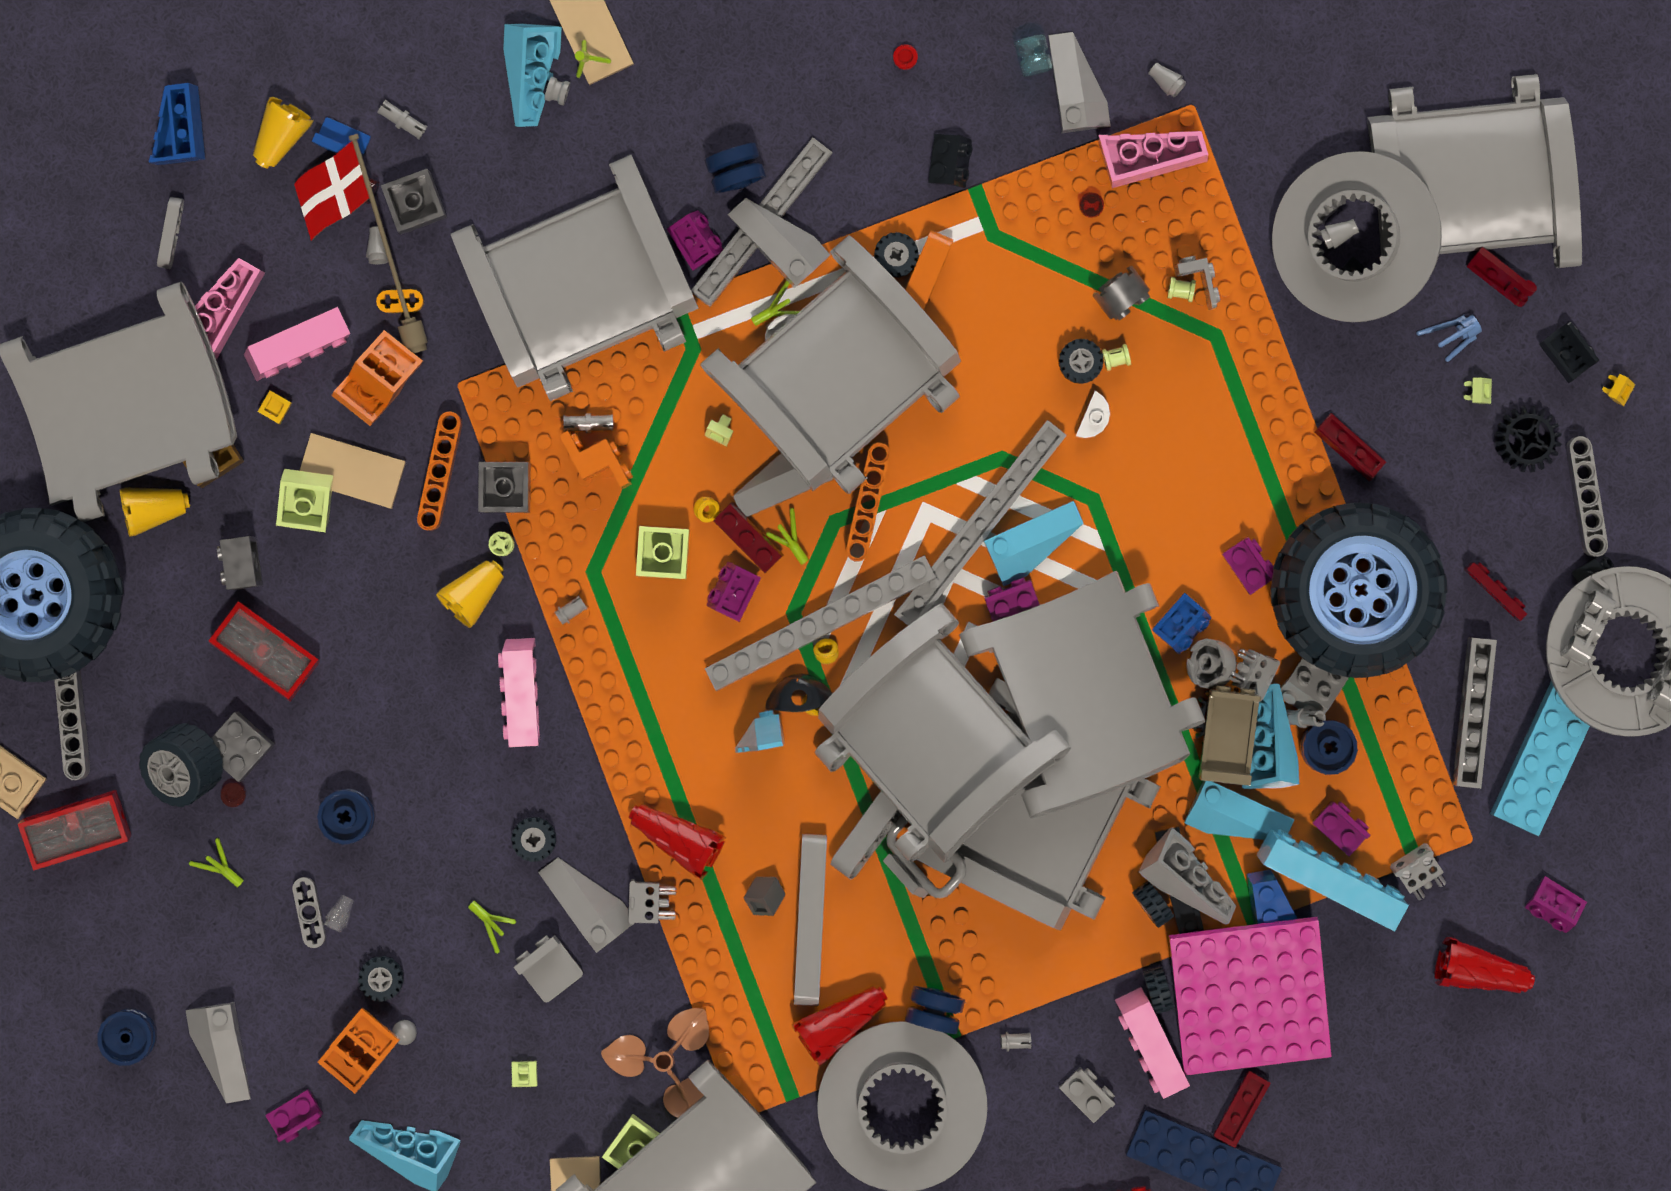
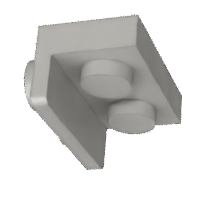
M1079 1067L1059 1088L1095 1123L1110 1107L1115 1105V1102L1112 1100L1115 1095L1106 1086L1102 1089L1095 1082L1098 1078L1089 1068L1084 1071Z

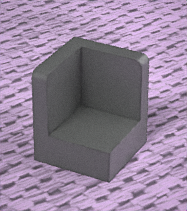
M757 876L745 894L744 900L753 915L774 916L785 897V892L776 877Z

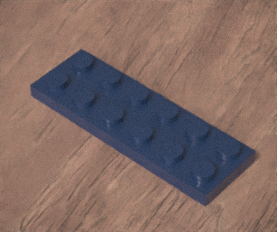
M1146 1109L1126 1153V1156L1208 1191H1273L1282 1170L1280 1166Z

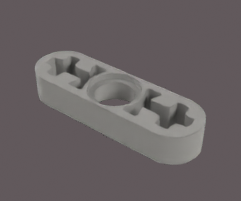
M170 197L157 259L158 267L172 268L178 239L176 233L179 234L184 199Z
M301 877L294 882L292 890L302 938L305 945L310 948H317L326 940L315 882L311 878ZM302 881L306 885H310L311 889L307 891L308 898L313 896L314 901L300 904L299 899H305L304 893L298 891ZM311 905L316 909L314 919L309 920L303 916L305 906ZM318 921L319 926L315 925L314 929L317 934H321V938L317 939V943H314L313 940L308 939V936L312 934L311 926L306 929L305 924H312Z

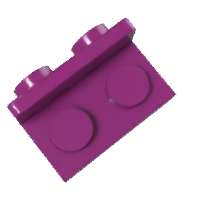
M698 210L687 214L667 228V231L692 271L698 269L715 256L720 255L723 251L720 239L713 234L708 226L707 218Z
M1246 537L1224 552L1222 556L1248 594L1251 595L1272 581L1274 566L1269 559L1264 561L1259 553L1262 552V549L1257 541Z
M727 562L726 566L722 567L719 572V580L715 588L708 595L707 606L740 622L761 577Z
M1023 577L1010 582L1012 587L1002 590L1001 586L987 591L988 596H985L984 600L993 622L1040 606L1031 580L1025 581Z
M1331 801L1315 818L1312 824L1347 856H1350L1365 839L1371 836L1367 832L1369 827L1359 818L1356 821L1348 815L1351 811L1342 802L1339 801L1336 804Z
M1545 876L1541 879L1532 899L1526 903L1525 908L1533 916L1542 918L1550 923L1554 929L1567 933L1576 926L1587 902Z
M309 1089L265 1116L278 1137L276 1139L278 1142L285 1139L288 1143L299 1136L298 1131L306 1126L309 1130L319 1124V1118L323 1115V1112Z

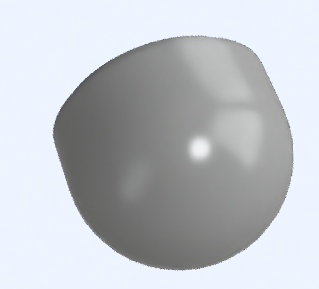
M401 1020L394 1025L392 1033L400 1039L398 1044L408 1045L415 1040L417 1028L411 1021Z

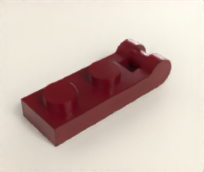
M1484 247L1479 250L1467 265V268L1516 306L1523 307L1528 301V296H1532L1537 290L1534 282L1523 279Z

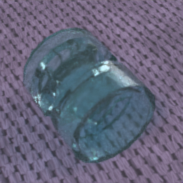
M1044 34L1023 38L1014 42L1017 56L1022 58L1019 65L1023 77L1044 73L1053 69L1051 57L1045 52L1048 49Z

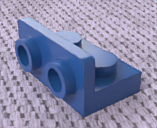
M1184 593L1152 631L1180 654L1191 646L1193 639L1199 632H1203L1208 627L1212 617Z

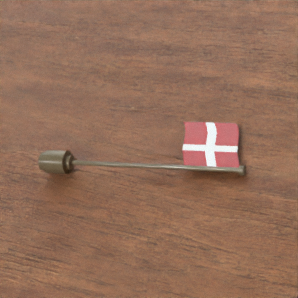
M358 134L348 136L351 141L332 158L308 170L294 183L310 239L312 241L325 228L352 214L370 199L405 316V320L401 321L402 326L398 327L402 344L413 353L427 350L426 343L428 341L422 321H416L415 317L410 318L357 141L359 136Z

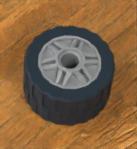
M187 723L175 724L148 742L140 753L139 768L147 788L160 801L170 806L184 807L185 805L192 804L214 788L222 778L223 760L218 747L205 731Z

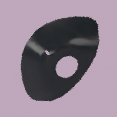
M793 674L785 677L776 685L766 701L765 708L767 710L786 712L809 711L821 707L832 695V692L820 680L811 675ZM795 690H803L807 694L806 703L800 706L794 704L791 699Z

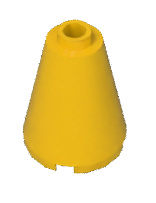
M269 97L253 153V156L256 158L255 162L266 169L269 166L275 167L313 123L308 114L291 104L289 106L285 104L280 105L282 100L275 97Z
M120 489L121 504L129 537L136 536L186 513V508H190L187 493L182 494L181 489Z
M486 560L440 589L436 596L447 610L450 609L455 614L454 617L471 628L479 619L504 578L502 575L504 570L494 560L491 563Z

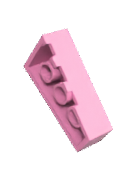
M1202 131L1169 132V134L1146 133L1144 135H1099L1098 142L1112 188L1208 161V152Z
M240 258L234 262L218 279L217 283L195 305L216 359L265 272Z
M338 307L248 346L244 356L256 381L262 378H270L278 374L279 370L285 367L292 368L302 363L301 360L308 356L311 358L317 357L324 353L323 349L331 345L333 348H337L345 344L350 332Z
M535 638L506 639L502 653H498L499 668H503L504 677H500V691L505 692V701L501 703L502 716H507V725H503L504 740L508 739L509 747L538 746L540 741L538 706H536L538 688L537 682H534L537 669L536 659L533 658V650L536 647Z
M1142 987L1115 999L1122 1014L1118 1017L1124 1030L1129 1028L1132 1036L1128 1039L1134 1051L1139 1050L1142 1055L1138 1060L1144 1072L1150 1071L1153 1077L1149 1079L1154 1093L1160 1092L1164 1099L1189 1087L1186 1076Z

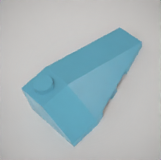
M505 24L503 49L514 121L517 127L538 126L545 103L544 87L546 81H549L551 76L553 77V73L549 72L553 58L558 60L560 54L562 30L560 26Z
M1074 501L983 542L1003 586H1006L1014 580L1026 577L1084 523Z
M1271 684L1264 699L1259 702L1258 724H1256L1250 772L1252 776L1251 786L1242 785L1244 789L1284 788L1299 785V761L1280 684Z
M773 710L760 712L759 718L753 720L735 747V752H751L783 746L785 741L780 715H774Z
M1203 780L1184 823L1208 834L1265 840L1270 829L1275 832L1281 829L1289 833L1295 819L1217 783Z

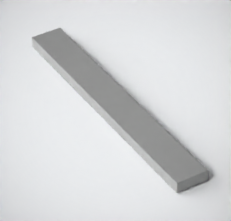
M812 138L759 206L782 218L830 158L832 152L815 138ZM739 229L691 290L693 295L709 307L713 305L757 249L741 229Z

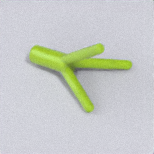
M583 40L581 51L575 53L576 60L580 61L576 77H581L585 62L590 60L610 64L611 59L592 56L587 53L586 41Z
M787 280L770 307L751 317L755 326L773 316H781L783 314L796 315L800 312L778 311L790 303V299H786L778 304L790 284Z
M790 508L792 538L781 524L778 525V529L785 539L770 532H767L766 536L789 547L802 565L809 559L797 543L795 510Z
M219 838L215 839L222 865L210 856H206V860L213 866L194 861L189 862L190 866L222 874L237 888L244 881L228 867Z
M473 901L468 908L484 922L494 951L498 954L500 950L492 928L500 936H503L504 932L492 920L515 924L516 920L489 914L476 901Z

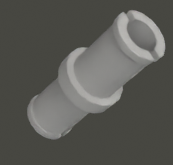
M387 100L383 102V106L377 112L395 123L396 128L404 129L418 140H420L422 134L427 129L426 125L409 116V112L406 110L404 112Z
M586 413V416H563L564 432L586 431V433H591V431L595 430L613 431V415L591 416V413Z
M1307 708L1286 710L1287 714H1289V724L1297 725L1300 728H1307L1309 726L1320 727L1324 725V722H1318V720L1326 721L1324 712L1320 710L1310 711Z

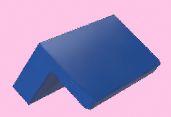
M327 117L319 134L315 133L312 142L337 154L351 142L348 136L358 134L359 139L357 141L363 158L371 137Z

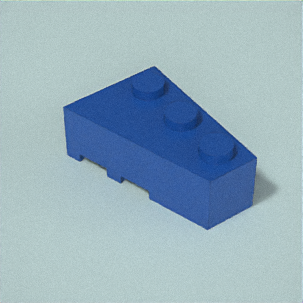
M190 83L165 86L158 116L160 117L158 129L154 135L153 140H155L149 163L165 165L205 160L198 86Z
M1271 869L1247 874L1254 924L1297 919Z

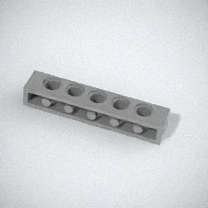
M1468 638L1452 784L1455 786L1480 789L1482 787L1497 640Z

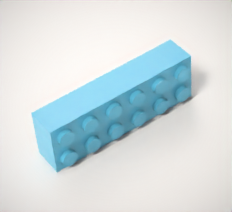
M1552 681L1490 812V815L1536 836H1539L1590 727L1566 707L1556 692Z
M1270 829L1257 853V857L1263 865L1393 931L1397 929L1409 906L1400 890L1388 884L1386 888L1378 882V879L1367 873L1364 877L1361 876V873L1355 867L1345 862L1343 865H1340L1335 860V857L1322 851L1321 855L1318 854L1312 845L1302 840L1297 843L1296 840L1291 838L1292 835L1281 829L1278 832Z

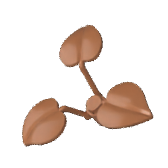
M702 1008L687 1009L672 1018L668 1025L667 1034L672 1040L677 1042L669 1052H660L654 1058L644 1056L646 1052L645 1044L633 1035H625L616 1039L601 1052L607 1065L622 1076L634 1077L641 1074L644 1070L643 1061L653 1063L658 1071H667L676 1085L666 1089L663 1102L667 1111L677 1118L704 1096L689 1078L680 1083L677 1076L671 1070L675 1064L673 1053L680 1045L686 1050L694 1051L703 1047L707 1042L709 1025L706 1011Z

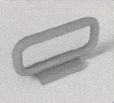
M901 815L887 833L886 838L887 846L894 855L888 854L883 862L913 895L925 898L927 894L934 898L947 897L965 877L966 864L964 860L955 852L950 860L956 866V873L944 887L940 889L935 887L914 862H908L894 845L898 833L908 823L904 816Z

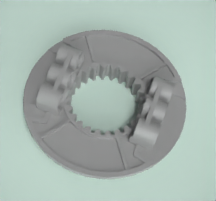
M1371 152L1337 154L1314 164L1304 171L1283 196L1275 215L1272 233L1275 263L1282 280L1290 292L1312 311L1327 318L1343 322L1376 320L1399 310L1409 303L1429 280L1436 266L1442 241L1440 215L1427 186L1412 170L1390 157ZM1357 198L1362 202L1366 200L1374 204L1375 207L1382 209L1381 213L1388 216L1386 222L1392 225L1388 228V231L1393 234L1392 237L1388 238L1392 245L1385 248L1388 255L1380 256L1381 264L1373 263V270L1365 268L1363 274L1359 271H1355L1353 274L1349 271L1344 272L1338 268L1335 269L1334 265L1328 263V258L1322 256L1324 250L1318 248L1322 244V241L1317 239V236L1321 235V230L1318 228L1324 225L1327 218L1342 204H1346V199L1355 202Z
M1616 567L1592 574L1580 581L1565 595L1553 614L1546 640V659L1551 681L1566 707L1592 728L1611 735L1634 737L1656 733L1671 725V579L1656 571L1640 567ZM1620 616H1631V619L1640 618L1641 624L1648 623L1647 630L1655 631L1652 636L1653 639H1659L1655 647L1661 649V652L1656 654V657L1660 659V663L1654 664L1657 671L1650 673L1652 678L1645 679L1644 684H1638L1636 687L1620 688V685L1612 686V681L1610 680L1603 681L1605 675H1598L1599 666L1592 664L1596 660V657L1592 655L1597 644L1596 641L1602 635L1605 625L1608 623L1607 621Z
M907 1021L879 1024L852 1037L838 1050L824 1072L818 1093L819 1125L825 1143L834 1158L847 1172L858 1180L870 1186L888 1191L923 1190L953 1176L968 1162L981 1141L987 1120L985 1085L981 1073L969 1053L948 1034L917 1026ZM902 1068H905L907 1073L914 1069L916 1076L923 1073L924 1080H932L931 1087L937 1089L935 1093L936 1097H939L938 1105L941 1107L938 1110V1116L941 1119L935 1120L937 1128L930 1129L931 1136L923 1135V1142L916 1139L913 1146H910L908 1142H905L903 1147H900L898 1142L891 1146L889 1139L882 1142L880 1134L873 1135L874 1128L869 1126V1118L866 1116L867 1109L864 1107L867 1105V1099L863 1096L870 1095L868 1087L875 1086L874 1079L882 1080V1073L889 1076L891 1075V1069H894L897 1073H900Z

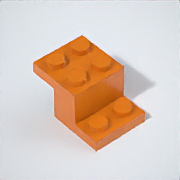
M384 330L357 359L349 375L334 390L332 396L371 426L400 394L406 381L419 368L423 360Z
M566 431L559 435L583 480L586 481L610 468L620 488L624 489L632 485L629 479L633 478V475L627 464L624 463L622 465L618 457L622 456L614 441L610 443L609 440L604 439L581 452L580 449L584 448L576 433L572 435L571 432Z
M362 1007L317 1063L356 1094L400 1039Z

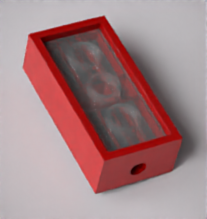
M239 601L209 639V643L289 702H291L320 663L316 657Z
M117 790L21 819L18 823L33 871L128 842L131 838V832Z

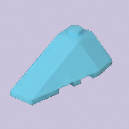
M364 1120L360 1121L349 1137L351 1142L414 1184L430 1191H438L447 1178L460 1145L459 1139L440 1131L430 1130L429 1134L417 1133L414 1127H407V1131L395 1130L391 1124Z

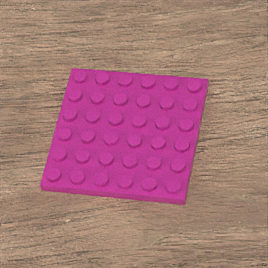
M1318 917L1169 935L1182 1064L1185 1075L1332 1057Z

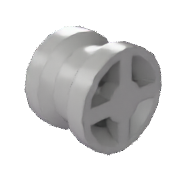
M551 76L544 100L549 102L554 100L559 105L564 106L571 82H560L557 78Z

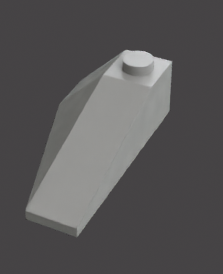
M1074 33L1048 35L1061 133L1111 127L1107 100Z
M747 198L728 214L732 221L793 288L799 285L830 256V253L814 236Z
M781 453L733 497L738 509L748 517L811 489ZM830 476L821 485L834 480L833 477Z
M1171 827L1146 855L1139 873L1157 889L1225 925L1229 924L1236 905L1221 884L1216 881L1214 882L1206 872L1208 869L1207 865L1204 862L1200 863L1193 854L1195 849L1191 843Z
M556 858L538 872L596 953L632 926L629 924V909L623 901L591 881L560 858Z
M235 1002L186 1010L189 1034L225 1102L232 1103L251 1099Z

